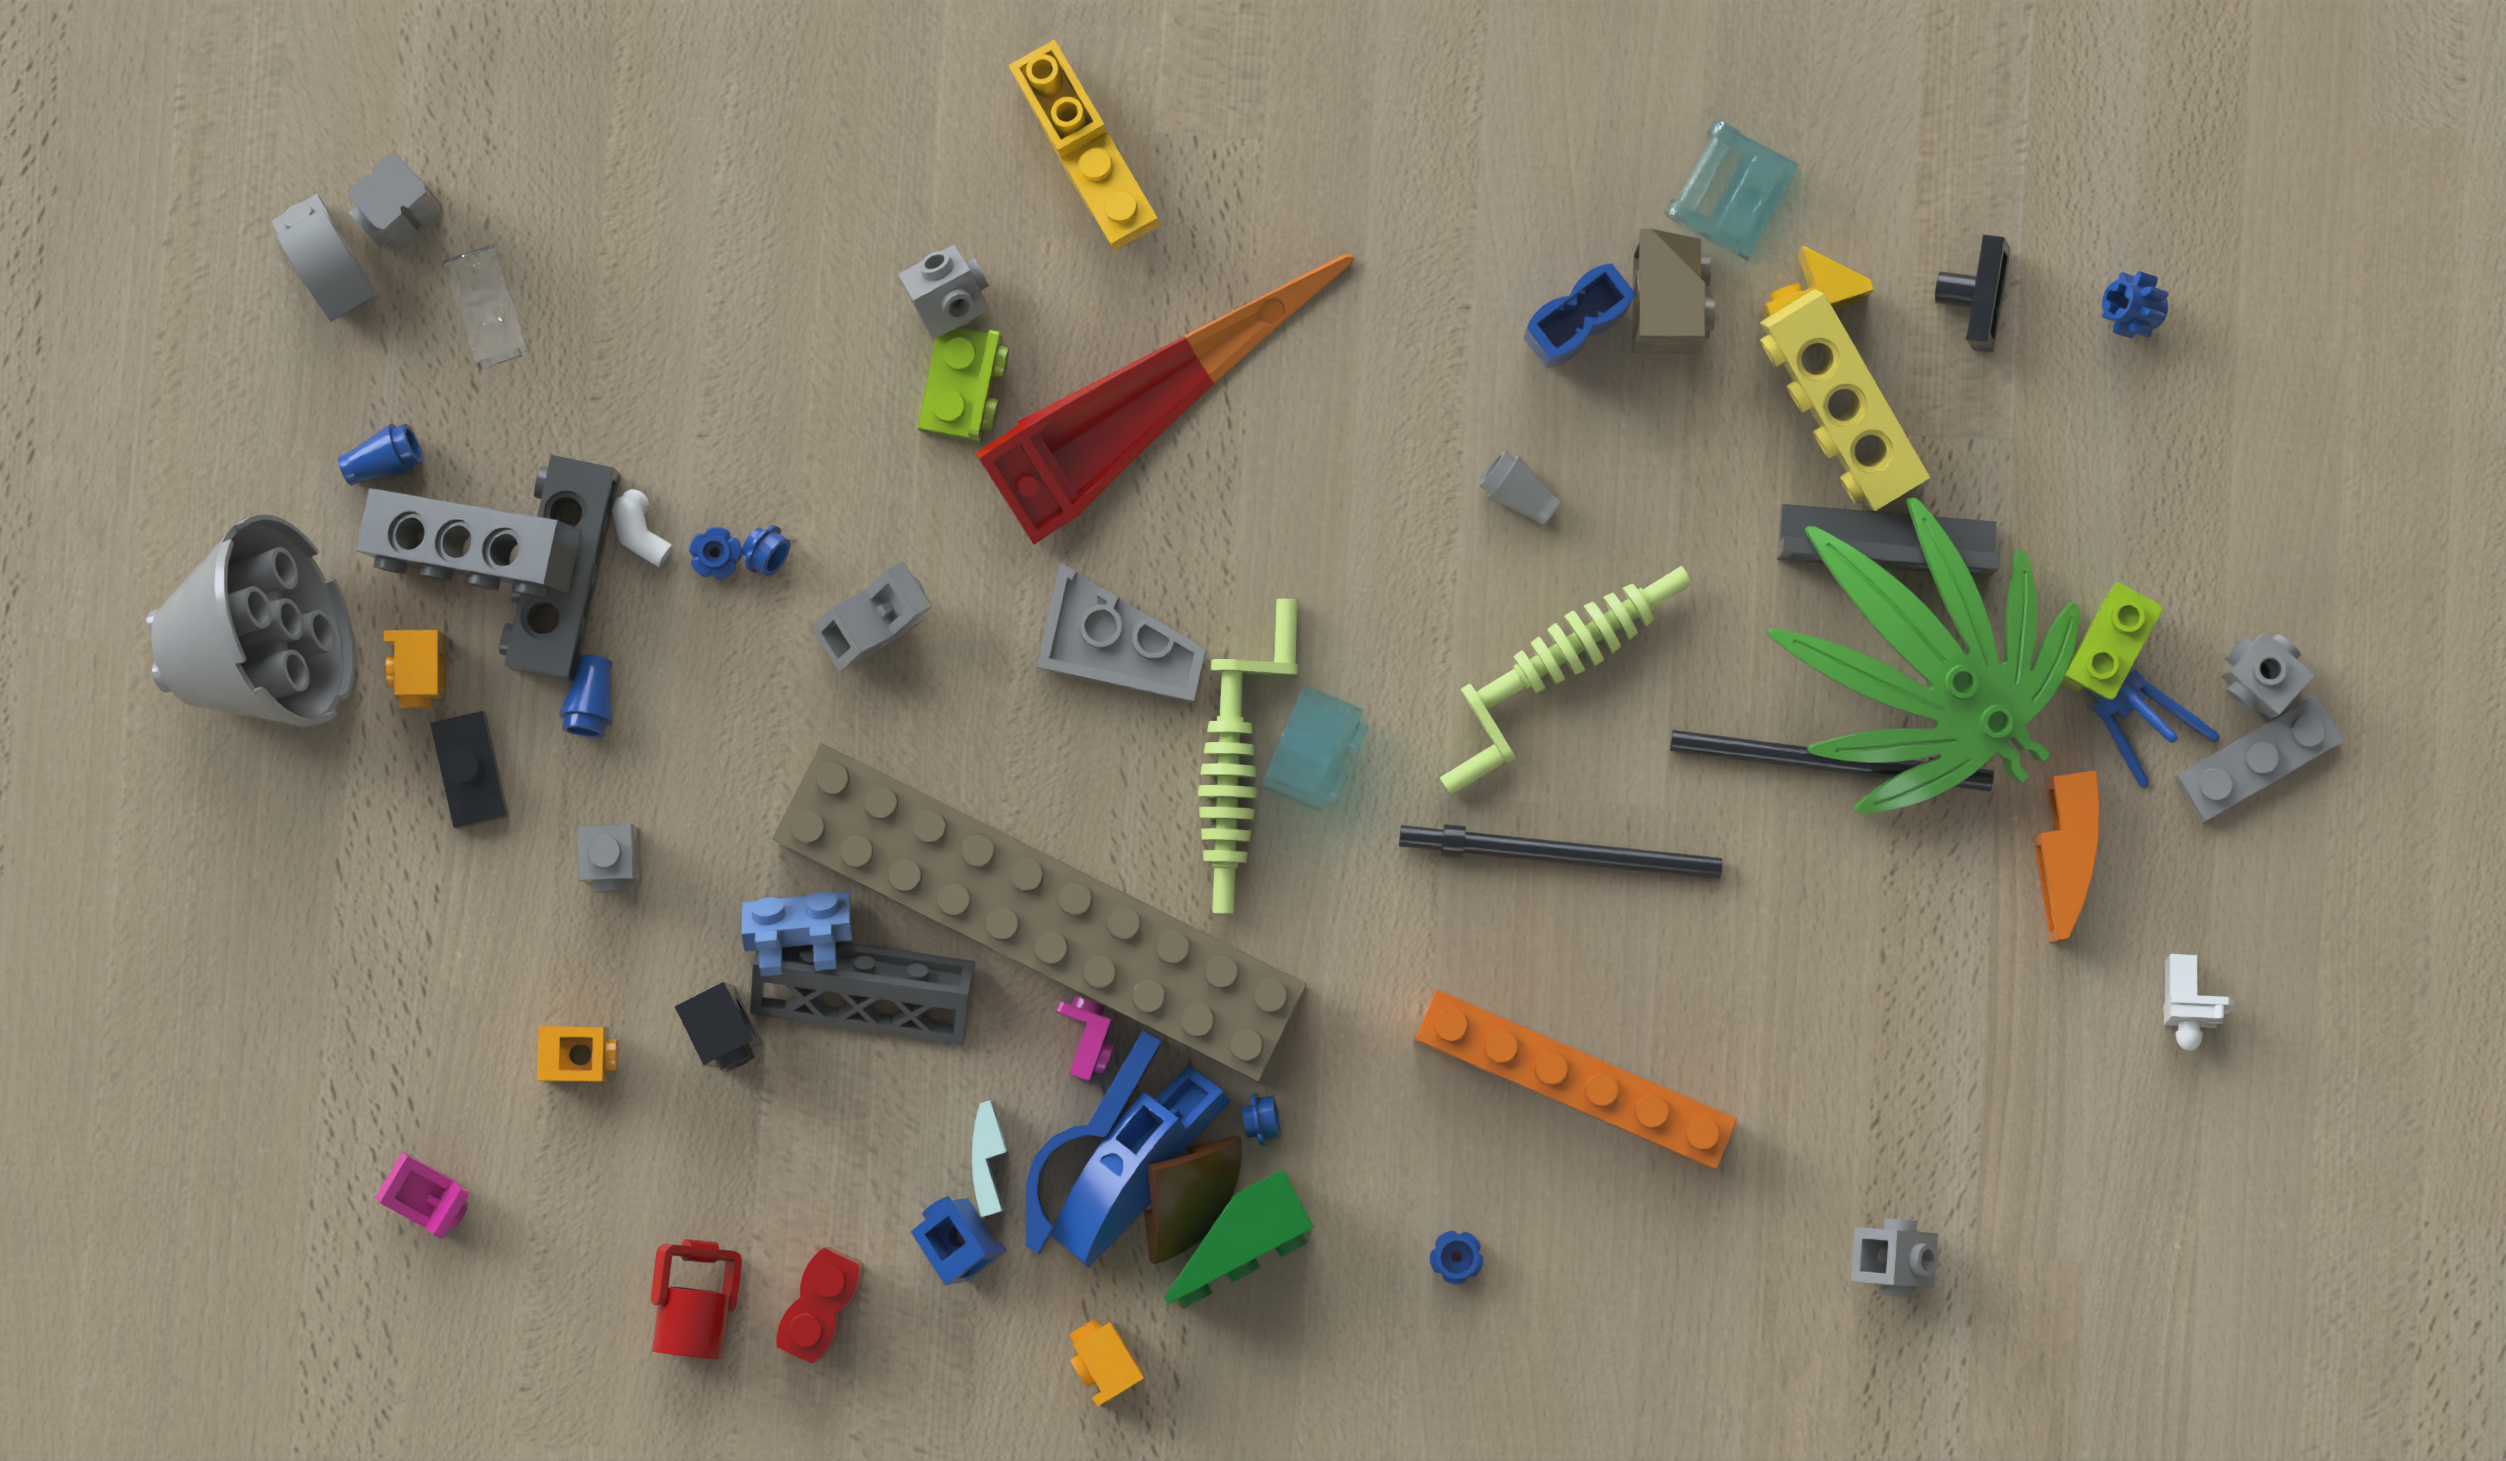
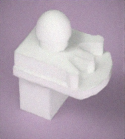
M2170 954L2165 960L2164 1026H2178L2176 1039L2179 1046L2184 1050L2192 1051L2197 1049L2202 1042L2203 1032L2200 1031V1027L2217 1028V1024H2223L2224 1014L2234 1011V999L2219 996H2197V955Z

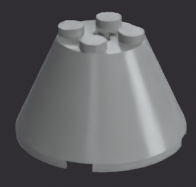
M255 515L239 521L226 533L162 606L149 612L147 627L151 634L152 650L155 658L152 676L156 686L162 692L172 691L181 701L192 706L300 727H311L326 723L338 715L335 709L340 700L349 698L354 681L355 645L347 606L336 579L333 578L326 581L319 566L312 557L317 555L319 550L304 533L288 521L273 515Z

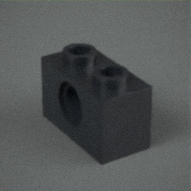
M722 982L674 1006L704 1066L714 1068L719 1066L721 1071L726 1069V1072H729L756 1058L752 1049L763 1044L734 985Z

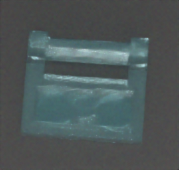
M1714 120L1707 133V136L1710 138L1678 199H1671L1664 214L1677 224L1748 260L1799 164L1743 135L1733 126L1720 120ZM1730 150L1741 156L1742 159L1709 218L1699 213L1696 209L1726 153Z

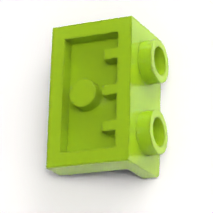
M957 327L935 339L917 425L919 431L980 443L984 429L993 431L999 399L990 397L994 378L1004 379L1010 350L1009 347L1001 346L1002 336L1000 331L989 329L988 333Z
M2116 581L2109 589L2075 651L2061 685L2076 693L2084 687L2107 700H2113L2163 610L2162 606Z

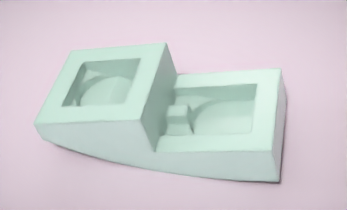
M991 1100L980 1103L972 1138L973 1183L981 1217L1004 1211L989 1159L1009 1153L994 1102Z

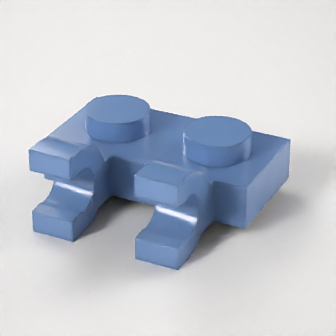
M822 891L808 896L779 899L765 897L757 901L742 902L741 934L744 951L759 950L761 977L782 975V947L813 945L815 971L837 969L836 942L852 940L850 891L836 893Z

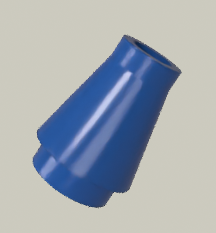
M389 424L350 452L338 457L341 473L350 486L364 481L411 474L413 467L423 462L422 450L418 439L407 424L398 427L394 424Z
M594 655L580 656L578 669L559 712V716L563 718L562 730L582 737H604L606 726L612 724L610 682L612 661Z

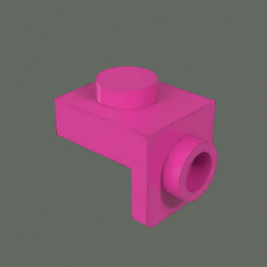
M1074 996L1072 1005L1060 1002L1057 1013L1087 1023L1069 1074L1091 1082L1095 1072L1104 1075L1115 1046V1044L1106 1041L1112 1020L1102 1016L1105 1006Z
M402 1152L375 1199L380 1204L423 1226L437 1238L443 1239L448 1229H455L462 1221L468 1207L466 1200L469 1192L451 1177Z

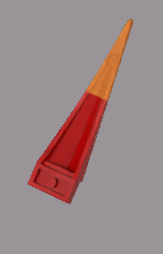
M1343 254L1017 421L1019 425L976 452V457L1031 542L1035 545L1079 516L1180 415L1270 333L1351 265L1354 257L1351 254Z

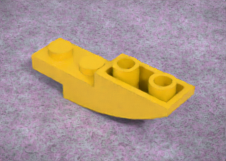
M1053 40L1009 64V69L1039 125L1112 250L1116 251L1159 227L1160 223L1156 214L1107 133L1105 124L1056 41Z

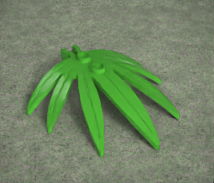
M1908 498L1907 506L1936 587L1959 635L1968 649L1966 654L1928 607L1889 572L1855 548L1815 526L1806 527L1805 533L1829 571L1854 605L1881 637L1915 671L1927 680L1928 689L1899 670L1840 644L1782 629L1771 628L1767 631V636L1775 643L1835 682L1885 705L1935 720L1936 726L1933 729L1892 728L1844 735L1808 746L1807 751L1813 755L1867 763L1908 761L1938 754L1937 758L1916 765L1894 776L1863 797L1853 806V810L1860 814L1898 809L1937 796L1967 779L1994 754L2003 759V767L2014 781L2021 783L2025 781L2029 774L2020 766V755L2009 744V739L2018 749L2029 751L2035 760L2045 762L2051 756L2044 746L2031 741L2025 724L2031 721L2044 708L2060 686L2070 665L2077 640L2079 607L2077 604L2069 602L2061 610L2045 634L2030 669L2037 635V596L2028 555L2023 550H2016L2006 604L2004 630L2005 659L2003 663H1999L1990 621L1976 584L1952 541L1917 498Z

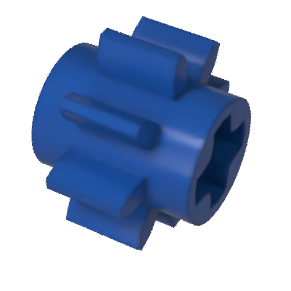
M2138 271L2135 276L2121 272L2119 273V280L2112 282L2107 287L2102 299L2104 311L2102 318L2115 322L2113 333L2131 339L2135 334L2149 338L2152 335V330L2158 328L2164 322L2168 313L2167 297L2169 293L2168 291L2155 288L2158 281L2157 276Z

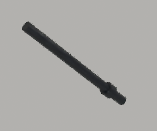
M1672 730L1670 751L1888 779L1924 763V761L1916 760L1887 763L1844 761L1810 754L1806 746ZM1978 769L1954 787L1991 792L1994 770Z
M1444 824L1443 829L1400 826V847L1441 851V856L1463 858V853L1713 879H1720L1722 872V858L1466 832V826Z

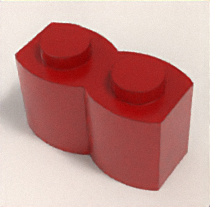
M825 1247L818 1251L809 1261L802 1275L800 1298L792 1303L780 1321L776 1337L777 1348L811 1364L823 1358L832 1348L838 1336L841 1323L840 1312L851 1304L859 1292L863 1281L864 1264L831 1247Z

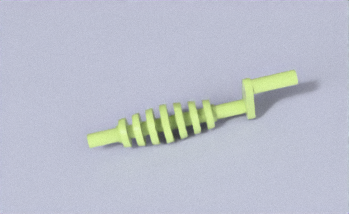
M1680 566L1645 589H1637L1634 584L1623 587L1622 590L1627 600L1622 603L1613 592L1604 596L1603 600L1609 610L1602 614L1594 602L1584 605L1583 609L1590 620L1586 625L1583 624L1575 611H1571L1564 616L1572 632L1570 635L1565 636L1561 628L1555 623L1547 629L1554 643L1552 646L1547 648L1538 636L1530 643L1536 656L1528 659L1523 650L1513 656L1516 665L1513 666L1514 669L1477 692L1471 684L1463 687L1461 691L1492 740L1493 745L1440 777L1450 796L1505 762L1509 764L1516 759L1513 751L1489 714L1488 710L1523 688L1528 689L1531 687L1535 693L1546 689L1541 680V677L1546 674L1549 675L1554 684L1564 681L1565 677L1559 667L1564 663L1567 664L1574 675L1585 671L1578 657V654L1583 651L1594 666L1603 662L1604 658L1596 643L1602 640L1607 649L1613 654L1621 647L1614 632L1621 629L1626 638L1630 640L1638 634L1632 622L1639 617L1646 627L1655 620L1652 612L1655 611L1656 606L1693 584L1684 568Z
M1296 599L1276 600L1274 662L1238 659L1211 660V671L1221 673L1220 716H1217V721H1209L1207 733L1219 734V742L1205 743L1204 754L1218 756V764H1202L1200 775L1217 777V785H1199L1198 797L1217 798L1216 807H1199L1200 819L1216 820L1215 829H1201L1202 840L1215 841V850H1203V862H1211V867L1214 868L1212 913L1234 914L1235 868H1238V863H1247L1248 852L1236 851V842H1250L1252 832L1250 830L1237 829V821H1253L1255 809L1238 808V799H1257L1256 787L1239 786V778H1256L1255 766L1239 764L1240 757L1255 756L1253 744L1240 743L1241 735L1253 734L1252 723L1244 722V717H1241L1243 674L1298 675V664H1296L1298 600Z

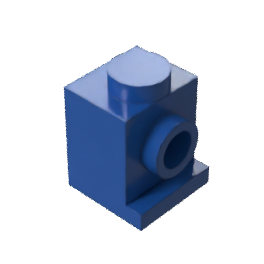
M946 1196L936 1201L923 1211L922 1215L925 1221L910 1231L945 1286L969 1281L1007 1252L1002 1242L997 1243L968 1198L951 1200L949 1196ZM957 1231H959V1233L965 1240L966 1243L964 1245H962L958 1241Z

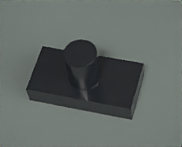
M1983 234L1976 276L1939 272L1935 303L1971 308L1966 340L1973 350L1994 352L2011 250L2005 237Z
M479 711L430 723L453 827L459 829L509 817L486 713Z

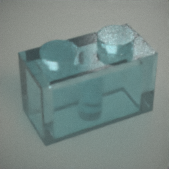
M1304 684L1262 782V788L1319 812H1322L1326 801L1336 805L1348 777L1347 774L1339 772L1347 752L1354 755L1358 754L1369 725L1360 722L1364 709Z

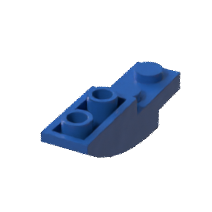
M1190 1065L1155 1100L1143 1092L1107 1134L1086 1164L1059 1214L1051 1234L1052 1238L1089 1268L1151 1204L1147 1165L1177 1158L1231 1102L1225 1092Z

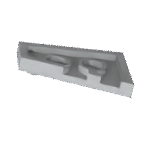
M1060 562L1037 669L1195 703L1206 649L1157 619L1146 615L1121 600L1103 587H1099Z

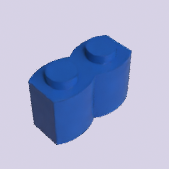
M1612 263L1595 267L1577 281L1569 296L1551 300L1533 315L1528 323L1524 340L1546 368L1563 364L1582 349L1588 336L1600 334L1615 326L1627 313L1635 292Z

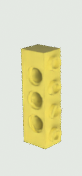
M1814 289L1759 322L1767 335L1760 339L1765 353L1775 367L1781 364L1785 366L1793 382L1786 386L1791 398L1802 413L1808 410L1811 411L1819 425V428L1813 431V435L1828 459L1835 455L1837 456L1846 472L1839 477L1840 482L1855 505L1863 501L1864 505L1877 511L1930 479L1928 472L1825 293ZM1813 343H1821L1826 354L1823 364L1816 370L1806 371L1802 365L1804 350ZM1848 389L1852 397L1850 409L1844 415L1832 416L1828 408L1830 397L1838 390ZM1874 435L1878 441L1876 455L1869 461L1858 462L1855 456L1857 442L1864 436Z

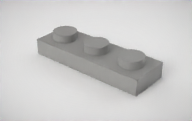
M2315 695L2174 777L2199 820L2203 823L2339 745L2344 740L2318 696Z

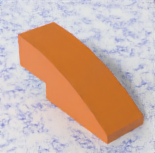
M2096 770L2053 776L2046 780L2054 831L2033 836L2050 943L2069 939L2082 910L2093 875L2099 837L2100 811Z

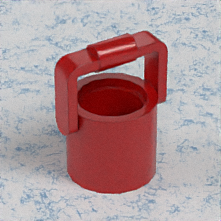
M685 1239L682 1245L663 1244L657 1249L651 1290V1302L653 1305H658L652 1347L653 1352L706 1359L723 1358L728 1312H733L736 1309L742 1267V1258L738 1252L719 1249L717 1242ZM672 1256H681L684 1261L712 1264L716 1263L717 1260L726 1261L722 1292L669 1286Z

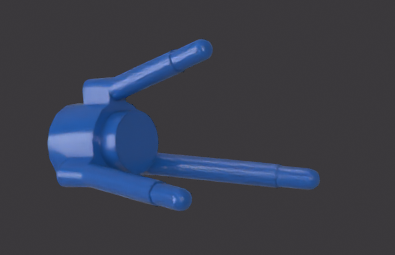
M2136 669L2132 672L2129 671L2113 700H2107L2090 691L2099 701L2091 709L2105 723L2140 787H2147L2149 780L2114 716L2115 712L2124 719L2132 711L2136 710L2170 743L2176 742L2178 739L2177 734L2144 702L2149 697L2210 741L2217 742L2220 738L2219 734L2206 725L2205 722L2147 682Z

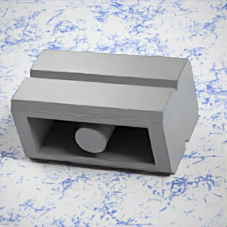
M389 153L372 168L374 173L372 176L365 174L348 190L349 198L356 205L348 213L378 246L388 240L394 247L402 249L419 234V226L427 227L443 210L442 204L399 155Z

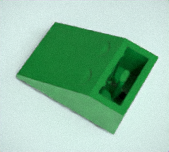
M1284 1169L1234 1194L1164 1296L1167 1305L1179 1300L1184 1309L1212 1294L1208 1283L1227 1274L1231 1283L1261 1268L1256 1258L1275 1248L1279 1256L1282 1257L1309 1243L1305 1232L1314 1228Z

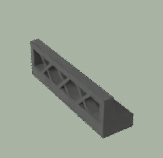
M1791 504L1781 505L1777 560L1824 563L1805 533L1806 527L1815 526L1855 548L1882 568L1930 572L1910 514ZM1933 516L1954 544L1971 576L1990 577L1999 570L2000 553H1994L1997 521Z
M836 942L837 969L815 971L813 945L782 947V975L761 977L759 950L756 951L752 971L750 1014L962 1045L964 1043L975 961ZM765 983L785 985L795 995L788 1000L764 997ZM825 991L839 993L848 1003L840 1008L826 1006L817 996ZM878 999L890 1000L901 1011L893 1016L879 1014L870 1004ZM931 1007L955 1010L954 1024L934 1022L924 1012Z

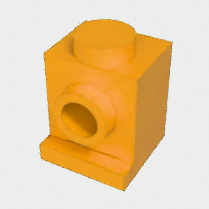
M384 630V642L394 647V655H387L386 683L388 687H394V695L399 697V708L430 709L431 699H446V635L439 630Z
M539 1026L537 1081L608 1082V1071H618L619 1040L609 1039V1028ZM581 1044L586 1045L591 1051V1058L584 1065L576 1064L572 1058L573 1050Z
M1094 1318L1068 1334L1078 1355L1070 1359L1075 1370L1086 1387L1096 1383L1100 1389V1392L1092 1397L1097 1407L1145 1378L1144 1373L1112 1321L1101 1327L1098 1320Z

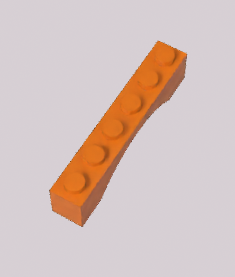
M1437 989L1434 991L1413 1040L1463 1063L1588 1114L1709 1169H1717L1737 1122L1735 1117Z

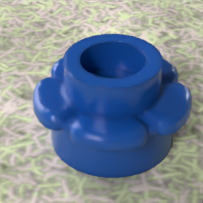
M771 525L767 530L757 528L747 537L742 547V554L746 556L745 567L752 572L759 571L765 576H771L783 565L789 554L791 542L780 534V527Z
M719 526L709 527L706 533H698L691 540L689 546V553L693 556L691 565L703 577L711 575L716 579L726 578L735 571L737 561L742 557L741 544L737 538L730 536V532L726 528ZM713 548L720 550V555L717 558H713L710 555V551Z
M1253 1093L1251 1095V1105L1242 1106L1244 1128L1247 1138L1257 1137L1259 1144L1266 1146V1140L1281 1138L1278 1108L1274 1095L1259 1098L1257 1093Z
M1448 1231L1436 1239V1248L1430 1253V1264L1434 1272L1443 1275L1444 1281L1451 1284H1462L1466 1282L1469 1276L1474 1277L1480 1272L1483 1266V1256L1479 1253L1481 1245L1475 1236L1468 1232L1457 1234L1455 1231ZM1454 1252L1461 1253L1462 1259L1460 1262L1452 1260L1451 1256Z

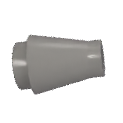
M1505 451L1493 461L1478 484L1487 491L1486 498L1533 519L1541 526L1548 521L1561 502L1559 498L1548 490L1519 455L1513 458Z

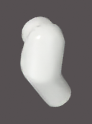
M628 490L623 496L617 497L612 508L618 540L624 547L659 568L669 556L673 545L647 530L645 513L647 512L649 501L646 495L639 490Z

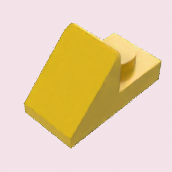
M1801 247L1797 257L1808 289L1802 291L1800 283L1770 293L1772 301L1765 303L1761 310V315L1764 320L1814 289L1825 293L1835 310L1868 299L1874 288L1871 279L1807 247Z

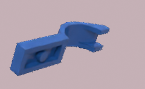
M1143 1030L1088 1125L1073 1126L1051 1137L1035 1155L1026 1180V1247L1036 1253L1042 1251L1054 1229V1225L1044 1213L1039 1194L1041 1174L1052 1153L1070 1140L1089 1135L1107 1136L1163 1042Z

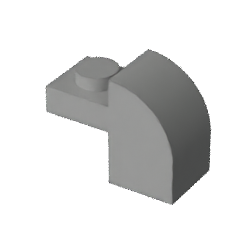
M318 194L301 203L294 204L285 213L272 220L281 246L330 322L377 295L362 265L341 236L327 207Z
M902 561L888 568L865 591L833 606L811 629L838 672H841L874 655L906 635L925 620L923 614L932 606L925 597L921 583L912 576Z

